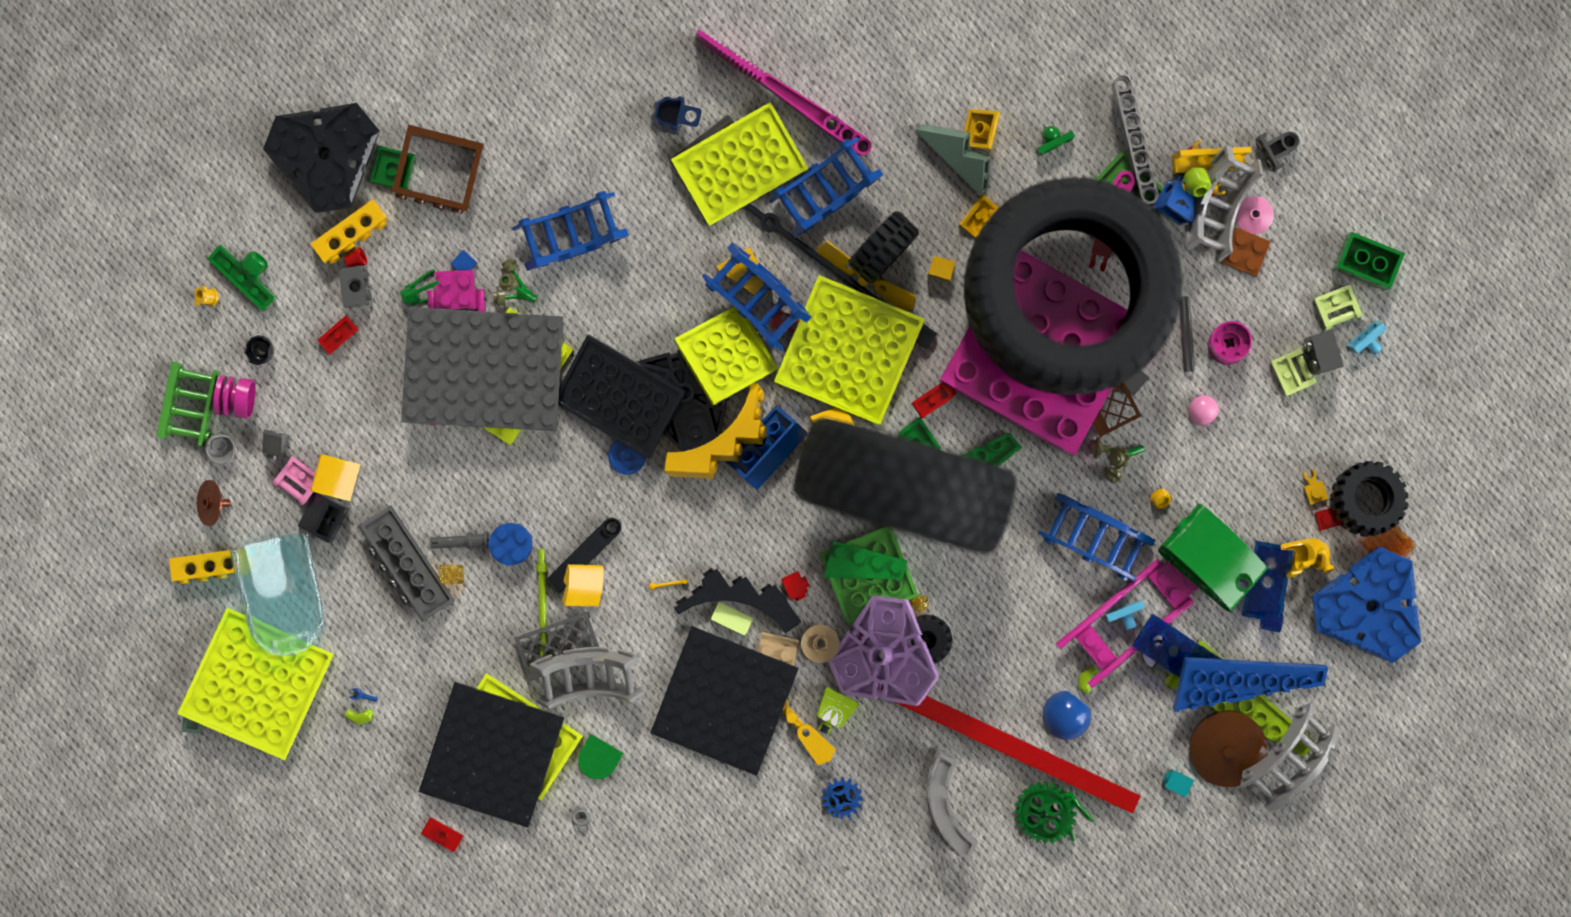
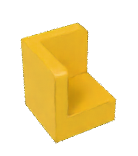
M933 256L928 276L949 282L956 262Z

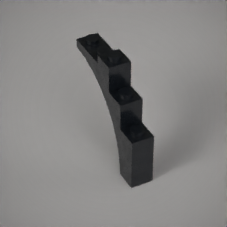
M712 568L703 573L704 578L702 582L705 587L702 588L700 585L691 591L693 594L687 599L684 596L676 602L677 607L674 608L679 615L691 607L706 602L734 601L750 605L764 612L776 621L785 633L802 622L776 584L771 586L769 583L761 589L762 593L759 595L747 576L744 578L739 576L732 581L733 586L730 587L718 569L713 570Z

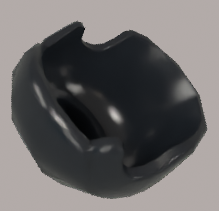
M257 335L251 337L246 343L244 353L248 357L249 363L261 365L272 359L274 347L267 337ZM257 349H259V350H261V351H263V352H265V353H264V354H260V353H258Z

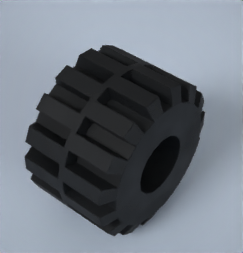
M926 614L918 616L916 620L922 632L921 639L924 640L925 634L932 636V644L926 643L927 649L934 664L939 663L948 655L952 647L953 636L951 629L943 619L935 615ZM910 640L911 645L915 646L914 640Z

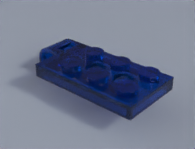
M1151 614L1131 645L1178 678H1180L1184 657L1222 659L1154 614ZM1157 635H1161L1163 639L1159 646H1156L1153 642ZM1172 646H1177L1178 653L1175 656L1169 654V649Z

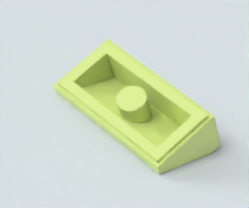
M719 602L711 620L745 636L753 618Z

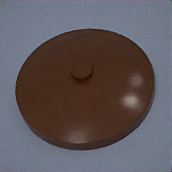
M1223 710L1208 715L1197 724L1190 738L1189 753L1194 768L1206 781L1221 787L1240 786L1244 770L1254 766L1267 756V741L1261 727L1251 717L1238 711Z

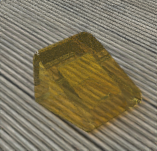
M440 565V584L464 583L463 565Z

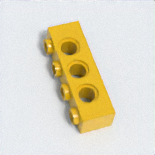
M372 199L312 242L311 245L324 263L333 264L340 259L339 255L344 251L346 253L352 251L356 247L354 244L358 241L364 242L369 239L372 231L383 229L387 225L386 221L389 219L377 202ZM369 217L371 224L368 227H363V219ZM352 228L355 229V236L348 238L347 231ZM334 240H339L340 246L337 249L331 248V243Z
M249 548L169 558L172 581H178V585L190 583V579L197 578V582L208 581L209 576H216V579L228 578L230 573H235L236 577L247 575V571H252ZM229 558L234 561L232 569H228L226 566V561ZM209 561L215 564V569L212 572L207 569ZM190 564H193L196 567V571L193 575L188 572V566Z

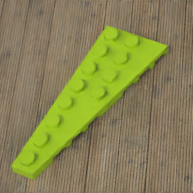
M1199 640L1185 656L1190 658L1222 659L1202 640ZM1184 658L1163 681L1175 690H1177ZM1264 695L1232 703L1221 702L1210 707L1217 712L1232 710L1248 715L1258 723L1265 737L1276 743L1282 740L1292 723V720ZM1303 732L1312 742L1316 744V742L1309 735ZM1299 740L1291 751L1304 757L1310 749Z

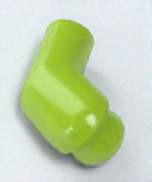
M1093 665L1079 675L1078 687L1084 694L1091 691L1092 688L1087 682L1098 673Z
M367 708L364 712L358 714L348 709L344 717L361 725L370 722L374 712Z

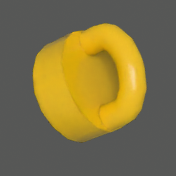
M1163 488L1153 492L1150 497V501L1157 509L1167 507L1172 499L1171 495Z

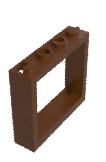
M408 124L392 193L396 194V198L406 200L409 197L413 198L414 202L425 205L426 202L433 203V207L444 210V207L452 208L454 213L463 214V211L468 212L484 144ZM412 135L476 151L463 203L399 188Z

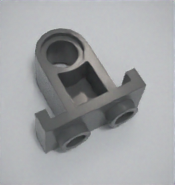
M1292 131L1285 132L1269 142L1265 140L1266 132L1256 138L1258 150L1264 152L1266 165L1269 169H1273L1274 172L1284 166L1283 163L1279 164L1277 159L1292 152L1299 145V136ZM1285 138H1290L1292 140L1291 147L1285 145Z

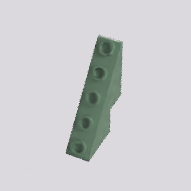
M925 124L916 129L917 135L925 140L931 149L938 153L944 159V162L952 167L958 176L971 186L975 193L982 195L988 190L991 155L969 151L970 132Z

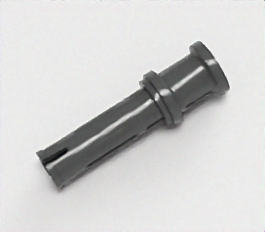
M488 531L484 532V534H472V532H469L466 536L430 537V542H438V544H430V548L467 547V549L472 550L474 547H485V549H489Z

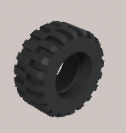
M893 212L852 255L848 261L849 266L867 283L873 284L919 235L918 229L900 212Z
M1373 461L1360 462L1346 469L1336 478L1337 482L1333 483L1331 488L1334 493L1330 494V500L1334 504L1330 506L1332 511H1336L1335 519L1343 522L1341 526L1344 529L1350 528V533L1355 535L1360 533V536L1363 537L1376 536L1396 527L1399 524V520L1404 518L1406 514L1403 511L1408 509L1409 505L1405 500L1409 498V493L1404 490L1407 487L1405 481H1400L1401 475L1398 472L1393 473L1391 466L1387 465L1384 467V463L1379 461L1375 463ZM1369 482L1380 490L1383 496V508L1379 515H1367L1358 507L1355 500V490L1359 483Z

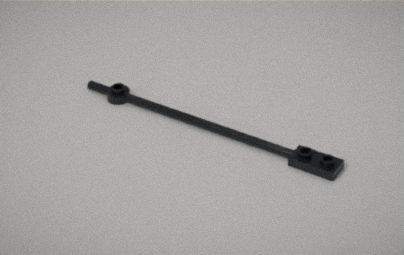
M751 203L747 204L745 209L761 220V227L764 231H776L853 289L881 300L800 239L795 238L793 234L780 225L776 214H764ZM767 220H773V226H768L766 224ZM923 323L916 342L927 349L938 333Z

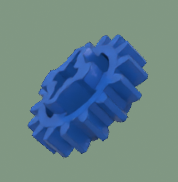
M841 777V781L834 778L833 784L827 783L828 789L823 788L826 795H822L821 799L826 800V802L822 805L823 807H829L826 811L827 813L833 811L834 818L837 814H840L841 819H843L845 814L848 818H851L850 813L857 814L855 808L862 807L858 803V801L863 800L862 796H858L862 790L856 789L858 786L857 782L853 785L851 784V778L847 782L844 777ZM839 785H844L843 788L838 791L833 790L835 787ZM850 788L855 793V799L849 795ZM843 793H845V797L848 800H843L842 803L839 802V798L837 796H841ZM829 796L836 802L834 807L829 801ZM844 806H851L847 810H841Z

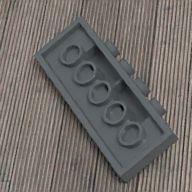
M392 505L358 526L369 542V547L367 548L369 554L373 558L376 557L380 562L378 567L383 574L387 572L391 578L389 580L391 587L394 590L398 589L401 593L399 596L401 602L405 606L409 605L410 608L412 607L422 622L455 601Z

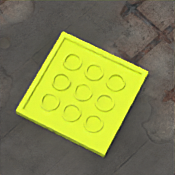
M735 306L673 340L712 406L779 369L750 320L743 318L737 312L738 309Z

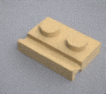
M762 632L758 652L794 666L799 639Z

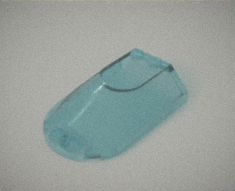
M307 533L279 536L242 545L230 550L248 629L254 641L265 651L280 656L295 655L309 648L322 629L324 612Z

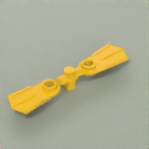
M828 240L817 247V253L844 273L849 275L855 273L858 275L860 285L866 286L868 284L856 271L847 265L849 264L850 257ZM876 280L872 284L875 285L876 292L894 306L905 311L915 308L916 295L886 280Z
M787 698L783 708L784 711L782 712L787 717V721L798 729V738L817 765L830 762L836 749L811 725L804 724L799 719L798 715L788 706ZM803 730H809L810 734L808 737L803 735Z

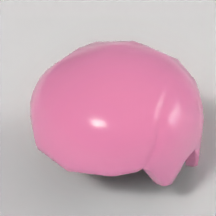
M1207 395L1196 397L1188 408L1190 420L1199 426L1212 423L1219 411L1217 402Z

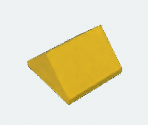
M969 109L964 132H970L969 148L990 152L1000 115L999 111Z

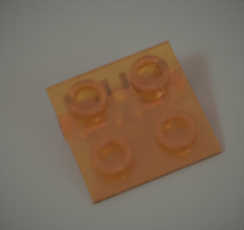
M1398 526L1376 536L1370 535L1362 542L1369 552L1379 546L1402 557H1405L1416 547L1413 544L1414 541L1407 537Z

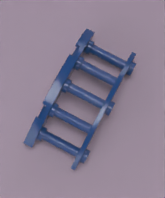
M857 137L851 141L846 139L839 144L841 148L821 164L815 163L808 168L809 172L786 188L781 186L773 192L774 196L769 200L770 203L780 199L796 222V228L791 231L795 238L814 227V224L820 220H824L858 196L859 192L864 188H868L883 176L880 169L873 173L871 170H868L852 148L859 141ZM845 152L862 174L863 180L859 183L853 181L838 159ZM830 163L833 164L848 186V191L842 196L835 193L821 173V170ZM812 176L816 177L831 199V204L824 209L816 204L802 184ZM797 188L813 211V216L807 220L800 216L786 196L787 193Z
M606 191L596 193L595 198L571 208L568 205L559 208V212L532 220L529 217L519 220V224L512 227L513 231L520 229L524 231L532 255L530 257L531 261L524 264L526 271L548 266V263L561 262L602 248L601 245L608 242L612 244L629 236L627 228L619 230L615 226L607 202L608 199L616 196L615 192L606 193ZM599 203L609 229L607 231L608 234L604 236L599 234L590 208ZM581 210L584 211L592 235L591 241L584 244L579 242L570 215ZM561 217L564 218L572 242L571 248L561 251V248H558L550 221ZM543 224L551 248L550 255L542 256L539 254L530 227Z
M732 242L727 247L732 254L730 256L731 259L713 279L705 273L702 275L706 282L705 286L712 292L716 291L733 304L743 318H748L765 337L764 341L769 347H776L782 350L783 346L778 339L796 320L802 319L807 323L812 317L799 301L796 303L790 297L792 293L760 263H754L749 259L750 255ZM742 263L747 267V271L728 291L719 283L736 264ZM757 275L764 281L763 286L744 305L735 295L752 276ZM769 290H773L779 296V301L760 320L751 310ZM784 305L788 306L791 310V315L772 333L766 325Z
M1058 492L1055 500L1061 502V509L1049 534L1039 530L1038 534L1045 537L1043 541L1053 546L1057 543L1083 555V560L1091 564L1095 561L1117 572V577L1122 580L1128 581V579L1136 581L1137 578L1129 574L1138 553L1145 544L1153 547L1156 540L1130 528L1129 525L1090 506H1085L1079 503V501ZM1073 508L1080 511L1078 514L1080 516L1066 543L1055 537L1068 511H1071ZM1092 517L1099 520L1100 526L1088 551L1085 552L1074 545L1086 520ZM1111 526L1119 530V536L1105 562L1095 557L1094 554L1106 529H1109ZM1131 536L1134 538L1135 544L1121 570L1113 566L1126 538Z

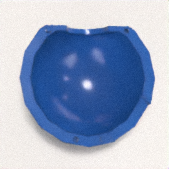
M1061 691L1055 693L1047 700L1043 707L1042 719L1045 728L1051 735L1058 739L1072 740L1080 737L1087 731L1091 723L1092 712L1089 707L1068 691Z

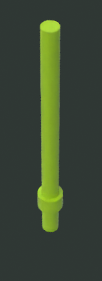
M537 549L538 564H536V572H538L539 629L547 626L545 582L547 564H545V549ZM543 631L539 635L540 641L547 644V632ZM540 644V656L542 657L546 646Z

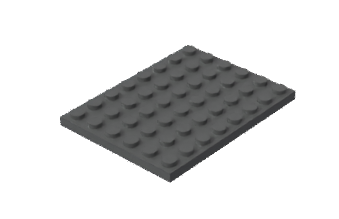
M408 307L401 423L557 431L563 316Z

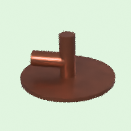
M206 480L198 490L197 512L204 525L213 526L220 517L221 508L229 507L231 502L229 499H222L216 482Z

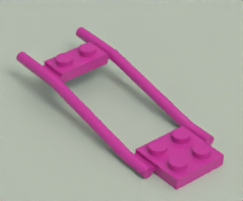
M475 270L435 271L436 281L440 283L436 285V291H427L428 308L477 309V311L485 312L484 289H475Z
M1157 558L1136 576V581L1131 580L1096 611L1055 643L1059 649H1062L1071 640L1076 638L1102 670L1087 682L1091 688L1117 669L1194 603L1189 595L1198 587L1169 562L1163 565ZM1148 576L1174 610L1117 658L1091 627V624Z

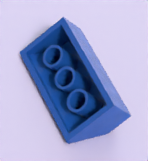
M777 405L762 420V423L767 428V436L764 438L763 444H742V454L739 455L738 462L725 461L756 490L764 484L808 433Z

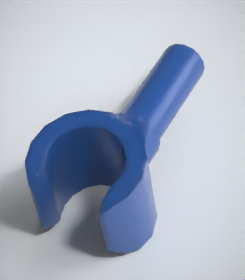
M359 688L351 689L358 692L357 697L349 696L352 700L362 698L377 702L378 697L367 695Z

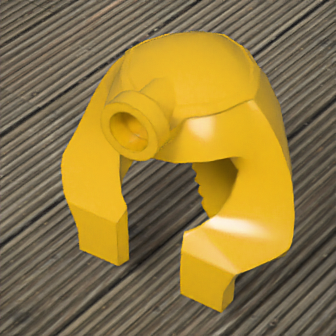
M1307 538L1281 544V550H1294L1290 572L1286 574L1287 578L1298 576L1302 569L1310 566L1316 570L1322 569L1324 574L1335 570L1334 566L1330 564L1329 547L1325 542L1317 538Z

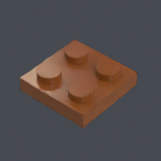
M1235 227L1232 235L1233 252L1224 258L1221 264L1257 277L1271 241Z

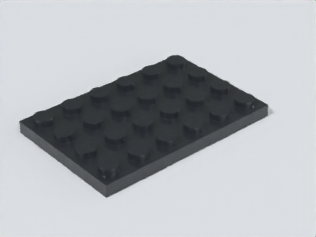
M587 334L559 387L558 405L650 459L687 391L592 335Z

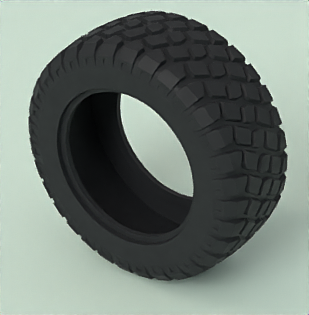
M1064 177L1047 180L1022 190L1002 204L990 216L978 233L970 250L964 277V303L969 324L979 345L990 360L1019 383L1042 392L1058 395H1084L1103 391L1128 380L1148 365L1162 349L1174 328L1180 311L1183 291L1182 266L1180 265L1177 247L1173 243L1174 240L1169 230L1165 228L1163 221L1156 212H1152L1149 208L1150 206L1142 199L1136 198L1132 192L1122 187L1119 188L1113 183L1104 180L1100 182L1095 178L1081 177V179L1077 177ZM1055 231L1082 232L1099 239L1117 255L1128 278L1130 295L1126 316L1114 335L1093 344L1069 345L1046 337L1029 323L1017 303L1013 276L1015 263L1021 249L1035 238Z
M823 416L813 420L806 435L797 462L793 493L799 501L840 515L980 554H989L996 551L1006 529L1013 505L1017 479L1011 470L991 463Z

